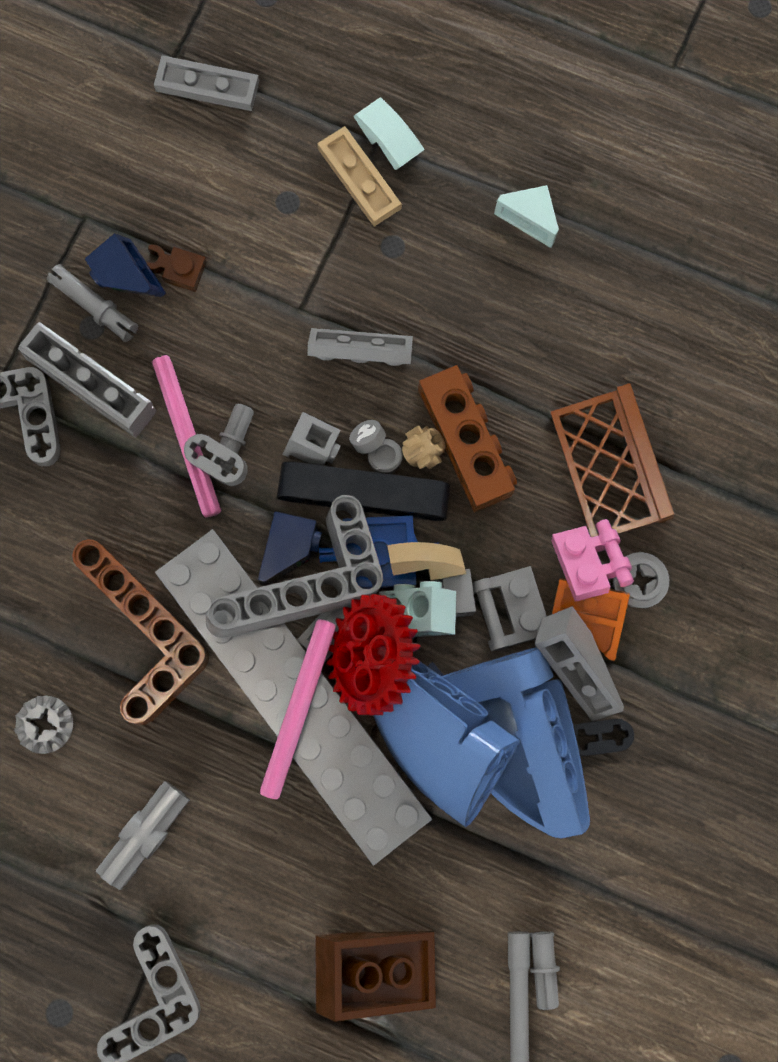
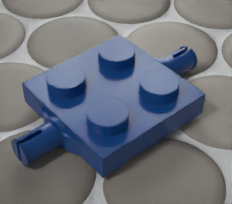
M413 516L367 517L366 521L383 573V582L380 589L394 588L396 584H409L416 587V571L393 576L387 545L418 542L414 534ZM344 518V519H343V521H351V520H352V518ZM346 544V548L351 554H362V550L357 544ZM319 548L320 563L337 561L333 548ZM356 577V582L361 588H372V583L367 577Z

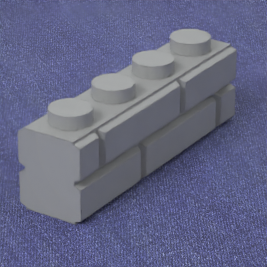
M40 322L33 327L18 347V350L27 361L135 438L156 413V409L150 400L140 393H136L132 387L90 357L81 353L76 347Z

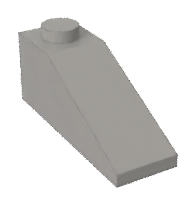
M573 606L542 618L535 646L540 650L593 722L622 712L624 705L592 632Z

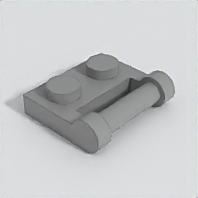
M531 566L472 583L473 594L478 596L491 638L488 641L491 652L537 638L542 618L547 617ZM500 589L513 634L504 636L490 590Z

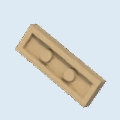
M346 126L317 143L318 150L374 227L401 210L402 203Z

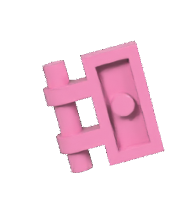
M607 519L596 523L599 535L595 537H590L586 526L552 535L551 542L575 602L609 593L611 586L608 579L617 577L620 587H627L634 582L630 573L632 569L628 557L623 556L619 547L620 537L617 531L612 529ZM606 550L610 563L602 565L597 552Z

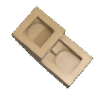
M425 542L387 545L393 576L428 569L431 581L466 574L460 549Z

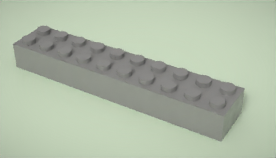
M212 529L155 571V573L278 737L306 651L284 623L225 638L216 637L208 631L206 616L209 605L213 600L257 588ZM262 602L250 604L251 611L256 615H265L269 612L268 607ZM225 610L217 611L213 615L214 619L223 625L233 621L232 615ZM321 673L293 759L374 866L429 823L432 818L352 712L348 710L346 704L339 702L340 696L337 692H333V687Z

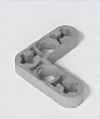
M34 367L0 372V383L6 384L7 387L6 394L0 398V408L18 405L27 456L39 466L53 465L59 459L61 448L48 379L39 369ZM34 377L40 383L36 384L35 390L30 392L23 385L29 384V378ZM12 380H15V383L18 386H23L16 388L18 395H15V388L12 384ZM37 408L44 409L47 413L45 421L40 425L30 424V413ZM36 434H42L44 442L51 447V449L46 451V456L43 458L35 452V450L41 447L40 439Z
M151 924L145 926L137 932L133 942L135 954L158 1004L110 1029L100 1038L97 1044V1054L101 1062H127L189 1029L200 1016L201 1007L196 993L168 933L159 925ZM148 932L151 937L158 935L161 942L156 945L159 956L165 952L169 955V958L159 961L153 967L149 963V961L156 958L151 948L144 949L142 943L147 939L145 933ZM170 966L176 971L177 982L171 987L160 985L157 980V972L161 967ZM181 1001L183 1006L190 1004L192 1011L188 1014L189 1020L185 1021L182 1016L177 1017L169 1023L173 1029L168 1031L165 1017L176 1011L178 1008L177 1002ZM160 1010H165V1017L159 1012ZM149 1018L158 1023L160 1030L155 1039L149 1040L142 1037L139 1031L142 1020ZM130 1027L132 1039L139 1047L135 1049L134 1042L132 1041L120 1050L121 1056L118 1057L116 1052L108 1053L107 1046L111 1043L110 1038L113 1037L115 1042L127 1038L130 1033L126 1028Z

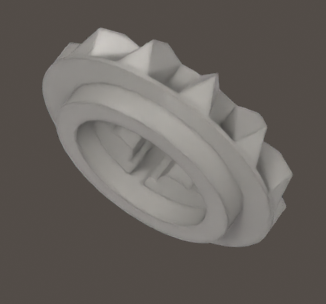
M644 552L632 553L626 556L632 566L630 571L632 578L636 577L638 566V571L641 572L642 577L654 578V580L644 585L643 594L638 585L631 584L627 587H620L617 577L613 578L612 586L615 590L630 593L628 601L630 607L646 609L656 605L665 597L669 588V574L665 565L654 555Z
M37 696L25 702L19 713L15 715L16 727L14 732L17 734L20 744L34 753L46 754L60 749L68 741L73 730V717L70 709L63 701L52 696ZM44 714H47V721L52 723V726L57 727V730H44L42 735H39V727L35 726L30 720L42 719Z

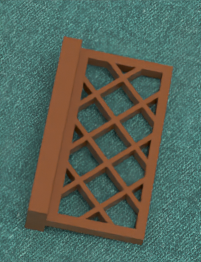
M630 383L617 387L616 391L551 411L555 429L590 537L599 535L593 522L599 507L618 516L612 526V529L616 530L618 535L673 519L674 512ZM613 402L616 415L610 425L592 417L598 405ZM591 408L588 414L582 412L583 410ZM575 414L585 419L577 436L563 430L561 417ZM618 420L621 430L614 428ZM589 422L607 430L599 447L581 438ZM611 432L625 439L627 446L621 458L603 449ZM566 437L574 440L570 448ZM578 443L596 451L588 468L575 463L572 454ZM628 452L630 454L632 463L625 460ZM600 454L618 462L610 479L592 471ZM621 465L636 472L638 479L632 490L614 482ZM576 469L584 472L581 481ZM589 475L606 483L598 501L584 494L582 487ZM639 484H640V487H641L643 496L640 495V494H638V493H636V490H637ZM610 486L629 495L620 512L602 503ZM632 497L646 503L650 514L649 517L635 520L624 514ZM587 501L595 505L592 513H590ZM621 518L624 519V520H626V521H628V522H630V523H627V524L618 526V524H619Z

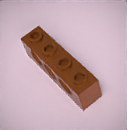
M455 365L420 380L418 392L435 429L439 431L445 441V451L473 512L475 513L512 497L515 491L514 485L517 484L516 477L512 468L509 465L504 466L499 456L502 453L500 442L495 434L490 436L485 426V423H488L486 412L480 403L476 405L471 393L474 392L467 373L461 374L458 365ZM450 401H458L462 404L464 410L460 413H451L445 405ZM471 431L477 436L478 441L474 444H466L460 439L459 435L462 432ZM478 462H486L491 466L492 473L487 476L479 475L475 471L474 465Z

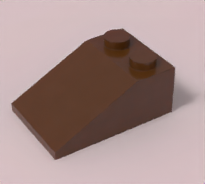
M433 931L346 932L316 935V1013L336 1022L436 1008L435 938Z

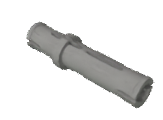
M61 264L52 268L62 279H59L57 276L55 277L49 272L47 281L50 284L54 285L94 316V322L100 326L105 325L122 341L128 342L133 338L123 327L136 334L138 324L119 312L115 303L111 300L105 301Z

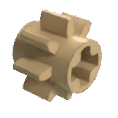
M418 425L405 433L408 439L403 442L402 452L410 465L419 469L425 466L431 469L442 462L440 455L444 453L445 441L439 431L428 426L421 429Z

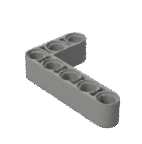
M350 495L337 497L332 502L326 517L327 529L339 568L219 597L213 600L207 611L206 627L208 631L219 638L230 637L342 609L343 607H350L352 599L360 600L361 595L376 594L382 586L383 573L359 500ZM336 511H347L351 515L352 520H340L336 515ZM346 544H357L361 548L362 554H351L347 550ZM356 577H367L372 583V588H361L356 582ZM321 586H334L338 591V596L335 598L326 597L321 591ZM290 593L299 594L304 604L298 607L292 606L287 602L286 595ZM262 602L268 607L269 612L265 615H256L251 611L250 604ZM225 610L232 615L233 621L223 625L218 623L213 615L217 611Z

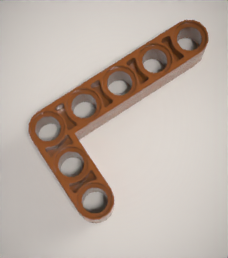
M83 540L73 550L72 557L75 565L165 654L124 696L120 704L121 715L126 721L138 725L149 724L206 668L209 661L208 651L105 547L95 540ZM92 550H98L100 554L98 562L92 566H86L84 561L86 554ZM116 574H123L125 579L124 585L119 590L111 591L109 589V580ZM142 598L148 599V611L140 616L135 615L133 612L135 602ZM164 623H172L175 629L174 635L169 640L161 641L158 638V629ZM188 648H197L200 653L198 662L192 666H185L182 660L183 653ZM163 673H171L174 679L172 688L166 692L159 691L157 688L159 676ZM143 698L147 702V712L141 718H135L131 712L132 704L137 699Z

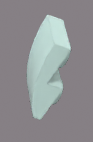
M381 97L353 116L371 145L375 142L378 143L395 170L425 150L402 118Z

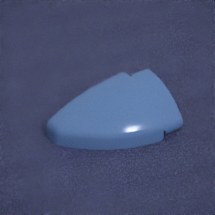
M537 647L443 675L442 677L473 698L487 710L488 715L483 724L493 721L520 741L491 794L509 811L552 837L566 838L586 832L590 825L587 793L570 710L562 681L560 679L550 680L554 677L552 669Z
M419 662V664L412 665L411 671L416 675V679L407 680L411 692L401 693L403 703L393 704L392 712H384L383 715H373L391 755L406 776L436 806L461 825L467 827L479 814L515 753L520 741L493 721L483 724L488 712L480 703L449 683L425 664Z

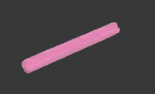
M168 355L153 359L152 364L201 512L205 518L215 516L221 512V508L210 475L190 463L184 454L186 441L196 435L172 361ZM197 445L194 451L198 454V458L200 455L203 456L201 448Z
M322 619L316 621L260 789V794L267 798L278 799L280 797L336 629L335 624Z

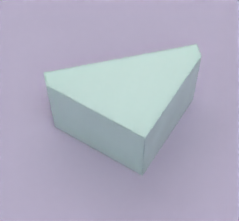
M548 186L500 195L494 214L551 248L559 228Z

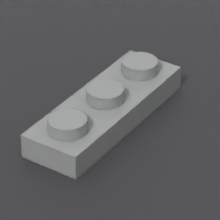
M162 55L154 88L156 92L252 111L259 85V77L256 74Z
M311 328L307 356H314L321 360H332L334 358L350 359L356 363H366L368 361L385 362L391 366L411 364L413 336Z

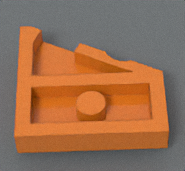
M559 578L552 614L573 606L592 632L599 650L609 660L615 661L630 593L610 589L609 593L575 602L567 580Z

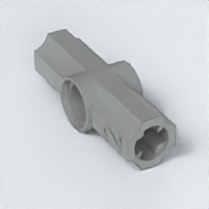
M164 781L143 810L135 813L118 836L120 838L96 869L100 877L111 886L122 890L137 872L145 859L148 860L168 835L166 831L190 799L175 786Z

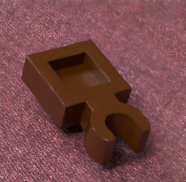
M149 245L148 250L150 254L159 257L154 263L146 261L153 274L163 271L162 278L164 282L196 292L207 263L206 257L173 247L171 255L164 253L160 246Z

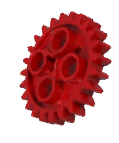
M361 595L360 600L352 599L351 608L343 607L344 619L336 618L335 620L339 629L333 635L334 645L329 647V651L333 652V658L327 661V665H332L334 670L328 677L329 679L337 680L333 692L341 693L339 702L348 703V710L357 711L358 715H383L384 712L393 711V704H402L401 693L411 692L407 680L416 679V675L411 671V667L420 662L417 658L413 657V652L420 648V644L412 643V638L418 631L417 629L408 628L413 617L404 615L406 607L404 605H397V599L387 598L385 595Z

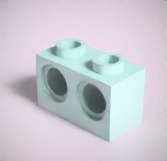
M420 582V588H415L414 585L396 584L392 591L379 592V595L397 599V605H404L406 607L404 615L413 617L408 628L417 629L418 631L414 637L455 634L456 591L443 589L441 582Z

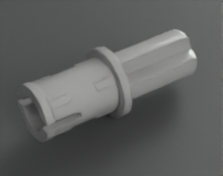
M236 404L224 433L220 432L219 434L222 437L220 444L237 454L241 445L245 446L246 444L243 439L254 414L250 407ZM221 460L218 465L226 473H232L235 461L230 465Z
M554 932L530 933L534 966L530 968V972L534 973L537 1007L542 1010H552L559 1006L556 972L560 971V967L556 966Z

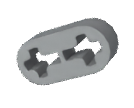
M196 434L185 443L184 454L186 459L195 467L223 484L236 486L246 478L248 473L246 462L237 453L209 436ZM206 444L205 448L213 454L211 460L201 455L197 458L198 454L194 451L196 446L203 447ZM221 460L230 465L236 461L234 466L238 471L235 475L229 473L225 477L226 471L218 464Z

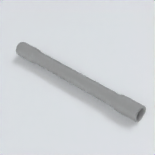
M513 931L508 932L510 1062H529L528 971L530 968V933Z

